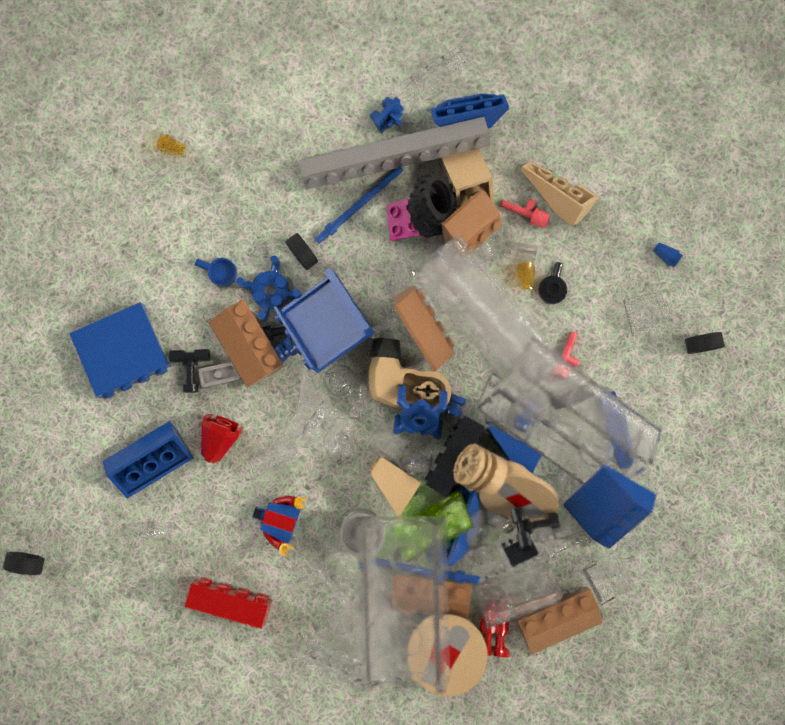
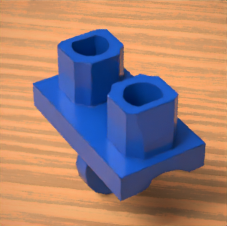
M386 97L381 104L384 110L381 113L374 110L370 114L372 122L380 133H383L388 127L391 128L394 124L398 127L402 124L399 118L403 115L402 111L404 108L400 104V99L397 97L394 99Z

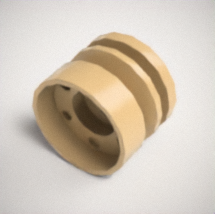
M476 444L467 446L458 456L454 467V478L456 482L480 494L492 496L498 492L506 479L507 463L504 458Z

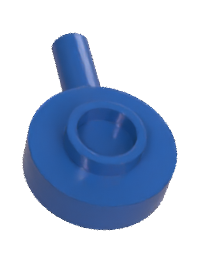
M227 258L215 259L211 264L197 259L195 262V266L208 271L209 279L216 286H230L237 278V268Z

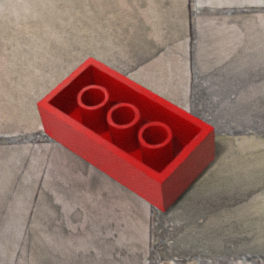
M201 577V579L191 583L184 605L185 608L260 629L266 624L272 600L268 599L269 595L258 593L257 595L250 594L249 589L241 587L236 590L231 588V584L220 582L218 585L212 583L213 580L207 577Z

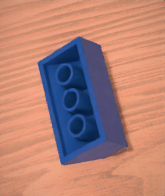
M168 421L102 462L106 476L128 499L194 459L178 430Z

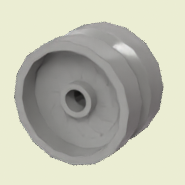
M356 509L349 512L341 523L339 539L344 549L355 556L372 554L378 549L382 541L383 526L381 520L374 512L368 509ZM363 530L365 534L359 535L358 531Z

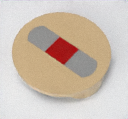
M506 461L508 469L506 479L498 492L492 496H485L479 493L482 505L490 513L509 522H513L510 513L512 508L522 507L525 519L529 518L530 522L546 519L548 514L557 513L559 508L557 493L548 483L534 476L522 465L511 461Z
M438 615L423 622L411 637L408 647V662L411 672L420 685L434 694L456 696L469 691L480 681L487 666L488 655L484 638L470 619L455 615Z

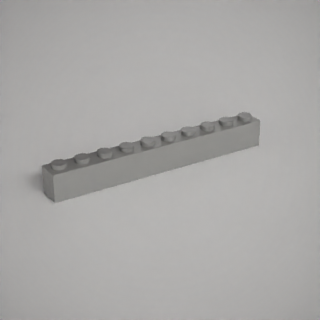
M480 117L299 160L302 179L307 190L490 146L489 130L485 118Z

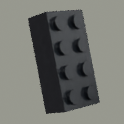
M465 415L463 419L458 418L453 427L456 430L454 435H449L443 445L447 447L444 453L439 452L434 461L437 464L435 470L430 469L424 479L428 481L427 486L446 497L448 496L456 481L454 478V467L458 456L467 446L477 443L485 426Z

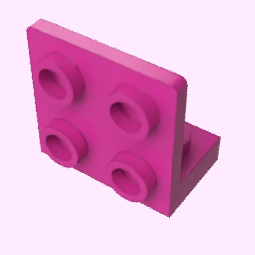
M409 199L387 204L390 241L414 236L424 237V235L419 234L418 230H415L413 222L411 223L410 221L411 216L408 214Z

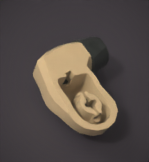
M392 338L372 339L369 354L368 389L373 401L401 410L402 408L397 404L398 387L404 385L406 387L405 401L408 404L415 403L418 400H425L427 404L435 407L439 405L440 391L442 390L448 392L447 404L449 403L451 386L444 374L438 371H418L411 368H402L399 362L401 361L400 340Z

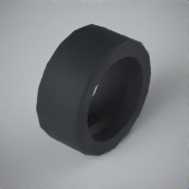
M295 233L285 241L288 248L305 270L318 263V259L298 233Z
M722 332L707 333L685 339L688 354L725 347Z
M7 552L3 569L22 575H40L45 558L24 552Z

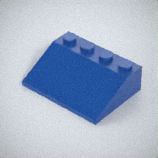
M604 464L564 502L563 506L594 541L610 549L653 513L657 494Z

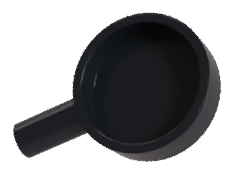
M555 262L552 276L544 278L539 284V297L547 304H558L566 297L567 285L560 278L563 263Z

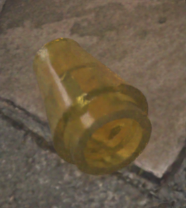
M161 134L157 148L161 152L183 156L186 145L168 134Z
M533 262L518 263L517 272L522 290L533 289L535 275Z

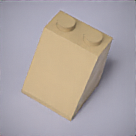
M479 149L441 158L445 176L448 178L449 184H452V190L456 194L457 209L480 189L486 192L492 202L494 201L492 176Z
M381 457L379 460L375 458L370 466V469H372L370 474L396 515L400 517L421 482Z

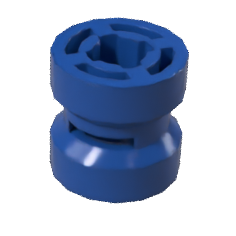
M288 337L283 340V343L272 346L282 363L287 360V357L298 354Z
M451 394L447 408L443 412L460 418L462 414L460 406H464L467 400Z

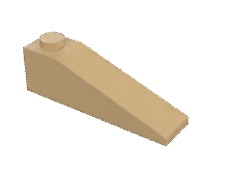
M532 162L523 165L520 169L554 212L565 223L572 226L580 222L599 199L598 196L580 185L577 188L568 185V179L564 177L562 179L551 177V171Z

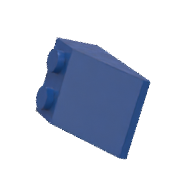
M492 425L487 426L486 432L505 459L518 463L533 473L543 453Z

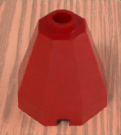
M207 414L201 423V455L205 461L214 464L222 460L241 436L244 428L242 426L238 428L237 422L217 415L215 419L212 418L213 414Z

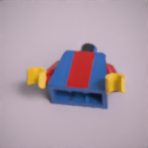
M286 495L275 498L273 502L268 504L266 510L256 507L252 518L263 521L260 528L263 531V536L283 556L290 557L287 554V549H294L292 545L288 544L291 541L300 510L307 508L302 505L303 500H308L306 497Z

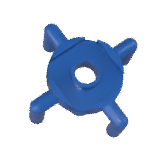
M275 255L271 257V262L273 263L271 271L259 273L253 282L244 281L241 277L236 279V283L240 288L251 290L254 301L262 307L258 317L263 322L268 320L270 309H274L275 306L280 307L288 298L296 299L302 295L298 289L294 291L289 290L287 280L278 273L280 260ZM268 285H273L276 288L273 295L265 293V288Z
M400 385L398 387L397 404L402 409L400 414L395 415L394 434L398 435L404 431L411 434L419 432L421 435L431 434L435 439H441L443 421L439 419V413L447 408L448 392L445 390L440 391L439 405L435 407L427 404L425 400H418L415 403L408 404L405 401L406 387Z

